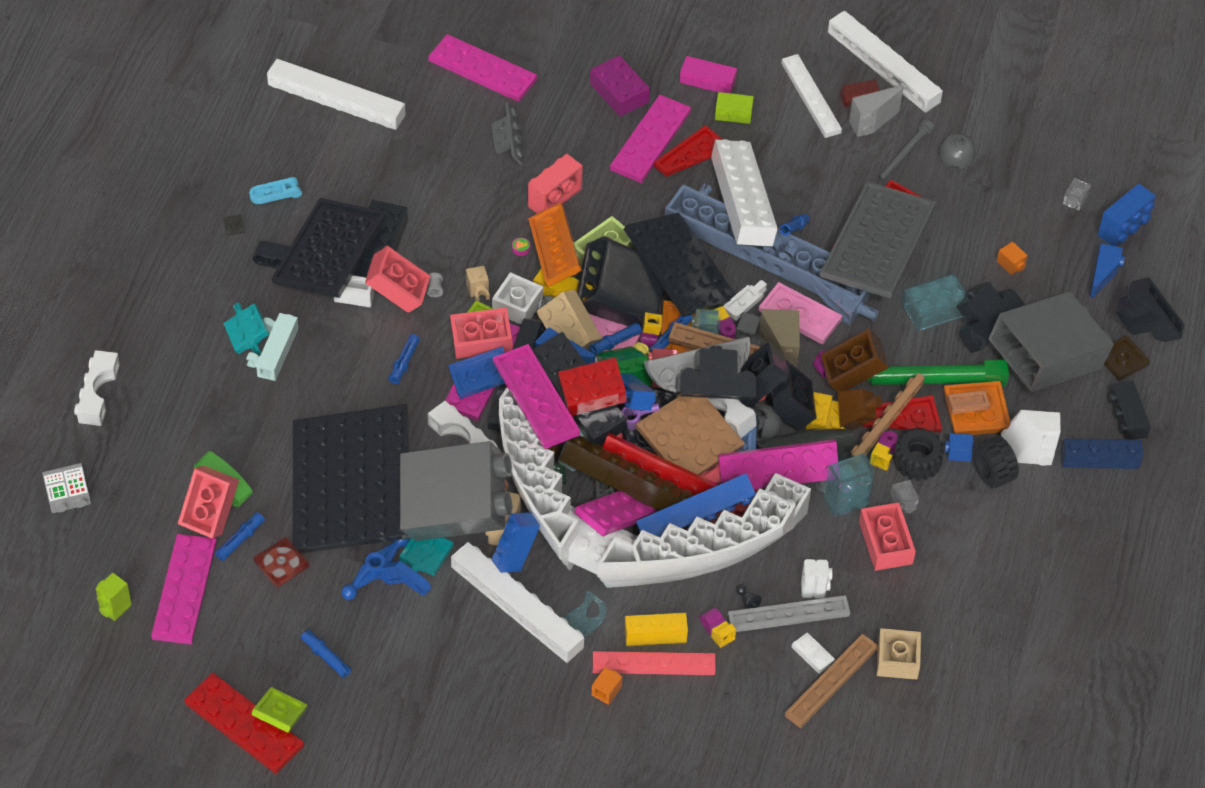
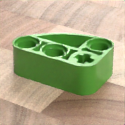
M211 451L206 452L194 465V468L205 465L239 479L232 505L239 508L253 494L246 481L227 462Z

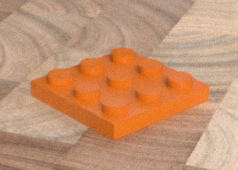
M1000 381L944 386L943 391L953 434L979 435L1001 433L1010 426V418ZM986 390L990 403L988 410L951 413L947 399L948 395Z

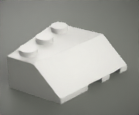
M1020 410L1010 422L1008 429H1004L1001 432V436L1012 447L1018 463L1039 464L1042 466L1052 465L1060 435V413Z

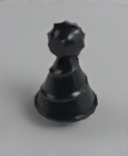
M743 584L736 587L737 594L743 596L745 609L757 608L762 601L760 595L747 592L746 586Z

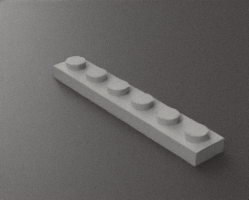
M844 595L729 611L727 616L729 624L736 628V632L849 617L850 609L847 597Z

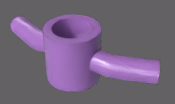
M658 403L652 405L651 411L634 410L625 406L621 412L626 419L629 415L636 416L634 420H627V429L635 430L636 424L641 421V416L660 410Z

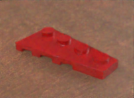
M705 125L654 162V167L666 177L710 159L715 140L723 139Z
M933 395L912 398L888 429H910L913 431V428H918V430L925 428L928 432L931 430L941 433L942 426ZM895 401L882 403L881 407L875 408L876 418L862 425V427L873 428L875 421L878 418L882 419L885 415L884 411L889 404L893 405Z

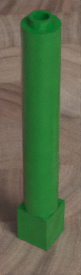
M984 360L983 364L889 366L888 369L866 381L870 382L871 386L906 385L911 377L915 378L919 373L925 377L923 384H966L1000 381L1001 386H1007L1009 371L1006 360Z

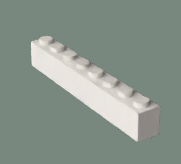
M843 11L829 20L828 33L892 86L902 85V94L925 113L941 103L943 91L939 86L931 82L913 65L904 60L901 55L893 51L890 46L886 45L864 25L855 20L853 16Z
M276 59L267 72L268 85L310 99L322 105H327L339 111H344L353 116L364 118L370 122L381 124L387 128L396 130L405 117V103Z
M467 542L451 556V567L566 663L584 648V636L579 630L573 629L566 619L556 615L550 606H545L540 602L535 594L528 592L523 584L519 581L516 582L508 572L500 573L492 559L483 555L478 547L472 546Z

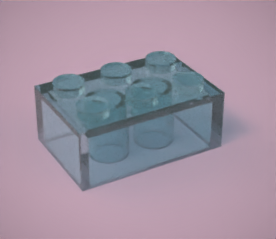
M955 274L905 289L902 305L917 331L963 317L957 309V305L966 296V292Z
M864 453L828 467L824 501L834 517L846 515L854 509H861L869 504L875 470Z

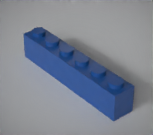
M747 473L644 517L636 521L640 532L644 530L661 538L669 523L689 530L696 517L708 522L712 521L723 510L732 512L736 510L735 506L742 504L746 506L751 504L756 493Z

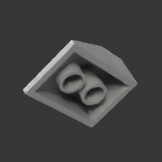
M902 85L852 98L849 122L857 137L874 133L900 111L903 93Z

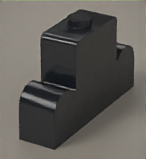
M1151 278L1132 281L1128 296L1119 298L1116 311L1121 322L1124 323L1130 333L1137 335L1154 331V338L1162 342L1181 339L1184 323Z
M985 282L969 289L965 293L966 296L957 305V309L969 324L963 326L959 334L962 342L970 353L983 350L990 342L989 336L999 314L1025 305L1013 289L997 292L990 282Z
M722 346L701 348L695 353V369L686 368L677 375L676 397L753 400L756 398V377L750 371H743L738 374L737 350L722 349Z

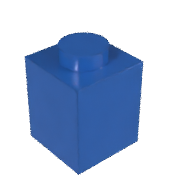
M950 433L948 441L944 443V452L948 453V460L971 461L973 435Z

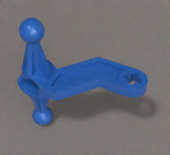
M402 539L395 540L378 552L367 555L365 563L361 566L353 583L345 585L341 590V594L344 599L352 600L356 597L358 589L377 579L383 580L388 585L405 583L423 596L431 590V585L424 577L401 561L392 562L398 549L406 547L410 540Z

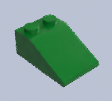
M628 346L604 351L596 355L599 362L616 357L620 373L634 374L647 386L652 385L653 380L649 376L644 361H648L649 358L636 348Z

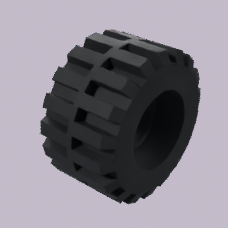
M913 428V431L908 429L906 433L900 435L896 442L894 465H897L896 469L898 471H902L901 475H907L908 479L911 480L916 478V481H921L922 478L928 480L929 476L933 478L940 471L945 447H943L944 443L942 440H939L940 437L937 434L934 435L933 431L930 430L928 432L925 428L921 430ZM911 452H922L927 456L918 457Z
M994 435L973 445L972 457L975 468L987 486L995 489L1017 479L1019 466L1012 447L1002 436Z

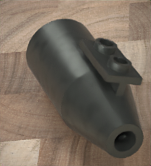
M808 429L757 442L756 449L835 439L838 465L844 464V453L856 446V439L851 429Z

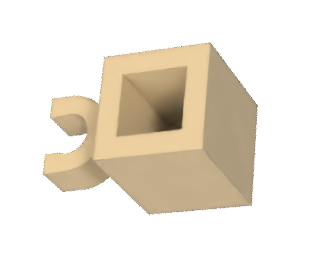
M479 266L466 269V284L470 297L475 296V301L479 302V296L484 295L486 300H490L489 279L485 267Z

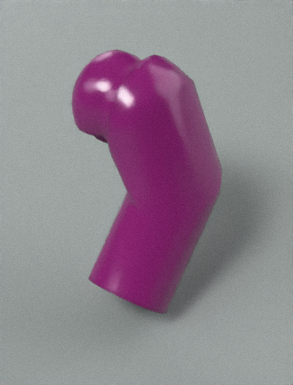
M824 350L818 353L813 363L814 368L823 378L827 377L821 359V354L826 352Z

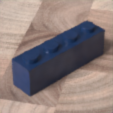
M1064 438L1061 448L1062 468L1140 469L1143 459L1142 440Z

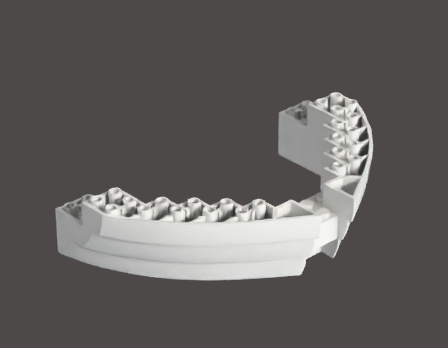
M508 387L499 398V421L503 451L510 456L512 463L511 476L529 513L531 512L540 524L539 530L568 570H571L574 564L597 574V577L600 578L607 588L670 582L718 571L743 561L776 542L783 535L791 531L808 513L811 488L775 473L765 491L762 489L758 490L742 518L723 510L715 524L696 517L688 531L669 523L661 538L644 530L637 536L623 529L606 536H601L574 513L576 508L570 505L571 497L562 494V474L554 471V452L542 447Z

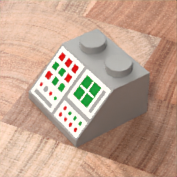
M82 463L42 472L52 513L64 512L68 509L81 508L91 504Z

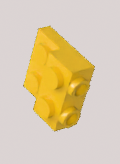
M814 392L817 419L808 424L806 430L846 429L840 427L838 401H833L831 395Z

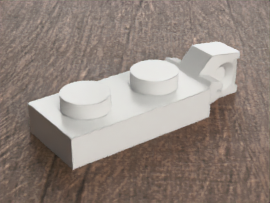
M761 280L754 287L747 285L731 301L723 305L728 315L737 321L743 312L749 311L764 297L763 293L767 290V284Z

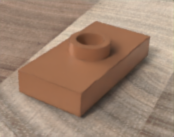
M986 390L951 394L947 398L952 414L988 410L990 408Z

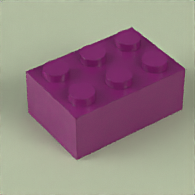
M620 55L590 69V84L619 117L649 103L650 88Z

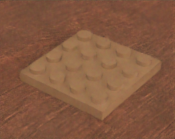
M678 397L660 408V411H656L638 422L635 426L658 456L698 475L703 474L719 463L718 454L737 452L745 445L708 398Z

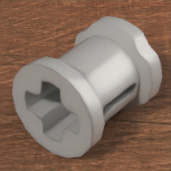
M430 273L427 294L430 297H440L443 295V288L441 287L443 276L440 273Z

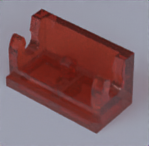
M876 79L842 86L840 97L846 108L852 103V98L880 91Z

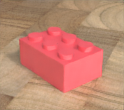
M568 154L558 158L553 165L545 168L539 176L531 179L528 183V207L538 214L560 202L562 204L582 189L583 165Z
M386 246L374 254L365 283L409 313L422 305L430 275L389 246Z
M507 307L450 315L456 359L473 357L502 346L504 352L513 350Z
M205 465L195 468L178 524L210 538L222 535L239 479Z
M900 503L861 509L859 524L874 570L913 564L916 551Z

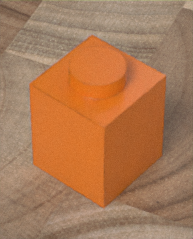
M1011 242L999 250L997 263L1012 276L1016 272H1021L1026 267L1028 255L1014 242Z
M605 667L592 684L591 695L609 705L622 687V676L617 671Z

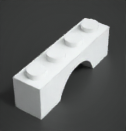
M95 350L93 358H90L89 372L85 373L84 377L85 385L84 388L80 389L79 393L80 402L75 405V415H77L79 423L102 426L106 412L105 402L103 398L96 394V391L105 382L116 379L120 366L118 353Z
M708 398L716 409L726 413L725 421L740 438L757 426L756 414L753 409L744 406L739 400Z
M446 401L428 413V425L440 436L456 434L465 438L469 444L491 441L497 447L496 443L493 440H489L481 429L475 428L467 417H463L453 405H449Z

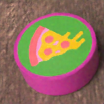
M516 238L513 240L512 252L515 255L524 256L529 253L530 242L526 238Z

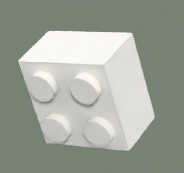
M509 273L492 298V308L507 307L509 320L522 324L524 318L531 319L538 309L539 299H543V286Z

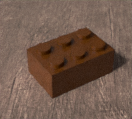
M869 328L821 354L829 385L837 392L849 390L889 368L881 340Z

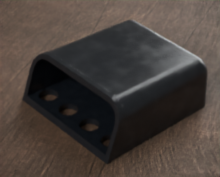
M606 236L586 244L577 294L588 312L628 327L637 323L641 328L645 312L659 315L664 288L637 250ZM592 251L598 252L600 259H595ZM589 267L596 268L597 275L592 274L589 271ZM586 282H591L594 285V290H589ZM655 319L648 320V322L654 323L656 321Z

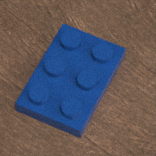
M503 346L448 365L460 399L505 383L493 363V357L505 353Z

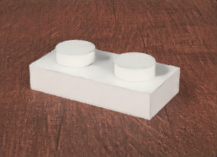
M809 633L804 634L792 643V648L819 674L835 662V658Z

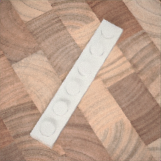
M799 55L783 58L781 64L823 136L827 138L841 134L842 128Z

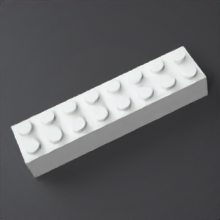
M726 139L715 140L711 159L736 243L773 246L777 225L751 143L746 141H729Z

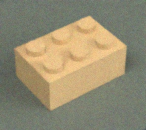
M575 290L562 292L536 311L546 329L550 327L558 333L563 331L568 339L586 350L590 348V344L603 339Z

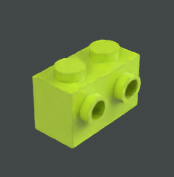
M718 92L715 120L750 124L754 96Z
M114 573L105 580L100 581L95 588L100 607L99 611L105 617L109 616L115 621L132 605L128 584Z

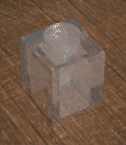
M1074 178L1065 192L1063 204L1080 211L1088 198L1091 185Z
M907 480L892 485L890 497L893 503L899 502L903 513H911L916 510L919 497L911 481Z

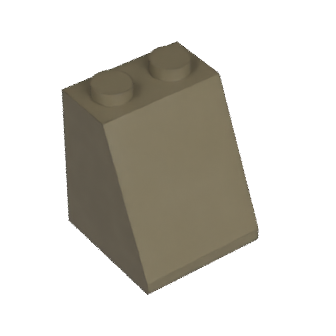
M761 309L760 338H763L766 342L769 341L784 353L785 361L788 360L797 368L800 348L799 310Z

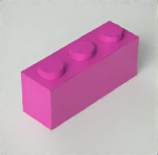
M686 56L680 71V83L730 94L737 77V68Z

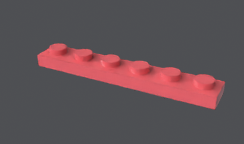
M593 651V673H601L605 667L615 670L619 674L715 675L716 672L715 653Z

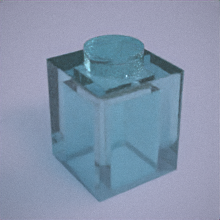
M696 309V315L692 316V327L719 335L721 320L719 310Z

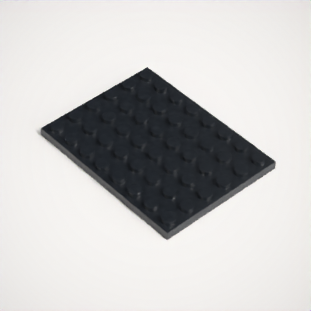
M407 404L293 420V551L296 554L411 538L400 530V454L409 452Z

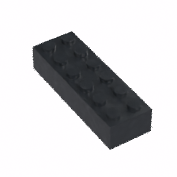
M562 331L532 349L566 406L558 372L587 364ZM617 405L572 416L585 437L593 444L602 445L609 433L617 436L627 430V419Z

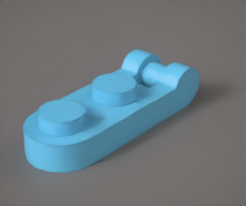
M292 177L254 186L250 189L249 193L250 200L253 203L263 204L289 197L298 198L302 195L300 187H298L297 178Z

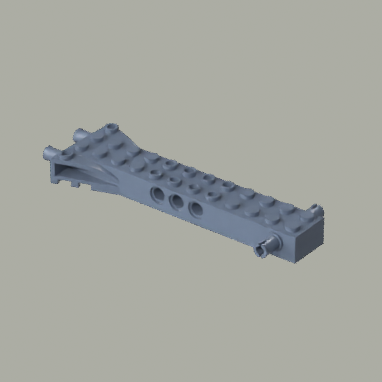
M702 184L699 191L682 185L666 206L665 215L679 212L696 238L816 293L831 310L843 315L842 322L847 323L849 326L852 325L859 315L865 316L872 321H875L879 310L865 305L873 293L820 277V272L830 252L791 234L784 236L778 228L773 246L737 244L725 204L708 196L712 192L710 185Z

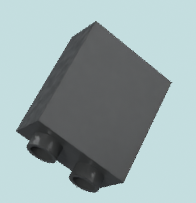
M1071 292L1000 313L989 336L990 342L1031 393L1101 370L1114 345L1109 333L1099 327L1090 316L1088 308L1080 304Z
M491 441L401 453L400 530L415 541L504 530L505 515H511L513 509L511 495L508 491H505V477H510L512 474V463L509 454L503 453Z

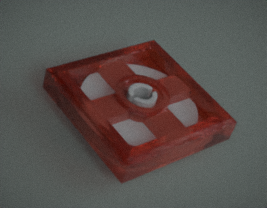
M286 537L253 557L254 563L277 588L310 567L309 562Z

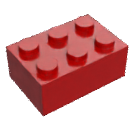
M616 357L558 372L564 400L571 416L627 402L626 390Z

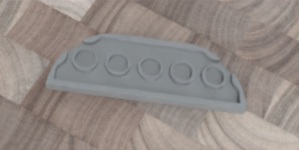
M744 337L711 346H722V349L737 350L739 374L741 372L740 369L749 356L750 338ZM701 348L644 361L646 370L658 386L665 390L676 392L677 375L686 368L695 369V353Z

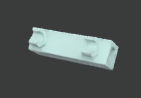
M279 313L276 322L270 318H264L270 335L260 356L249 352L246 360H248L247 366L256 367L257 377L272 381L276 380L298 331V318L290 314Z

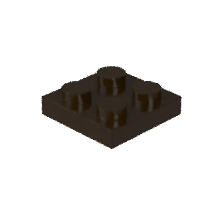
M1126 335L1113 342L1114 345L1104 363L1120 381L1149 366L1150 360Z

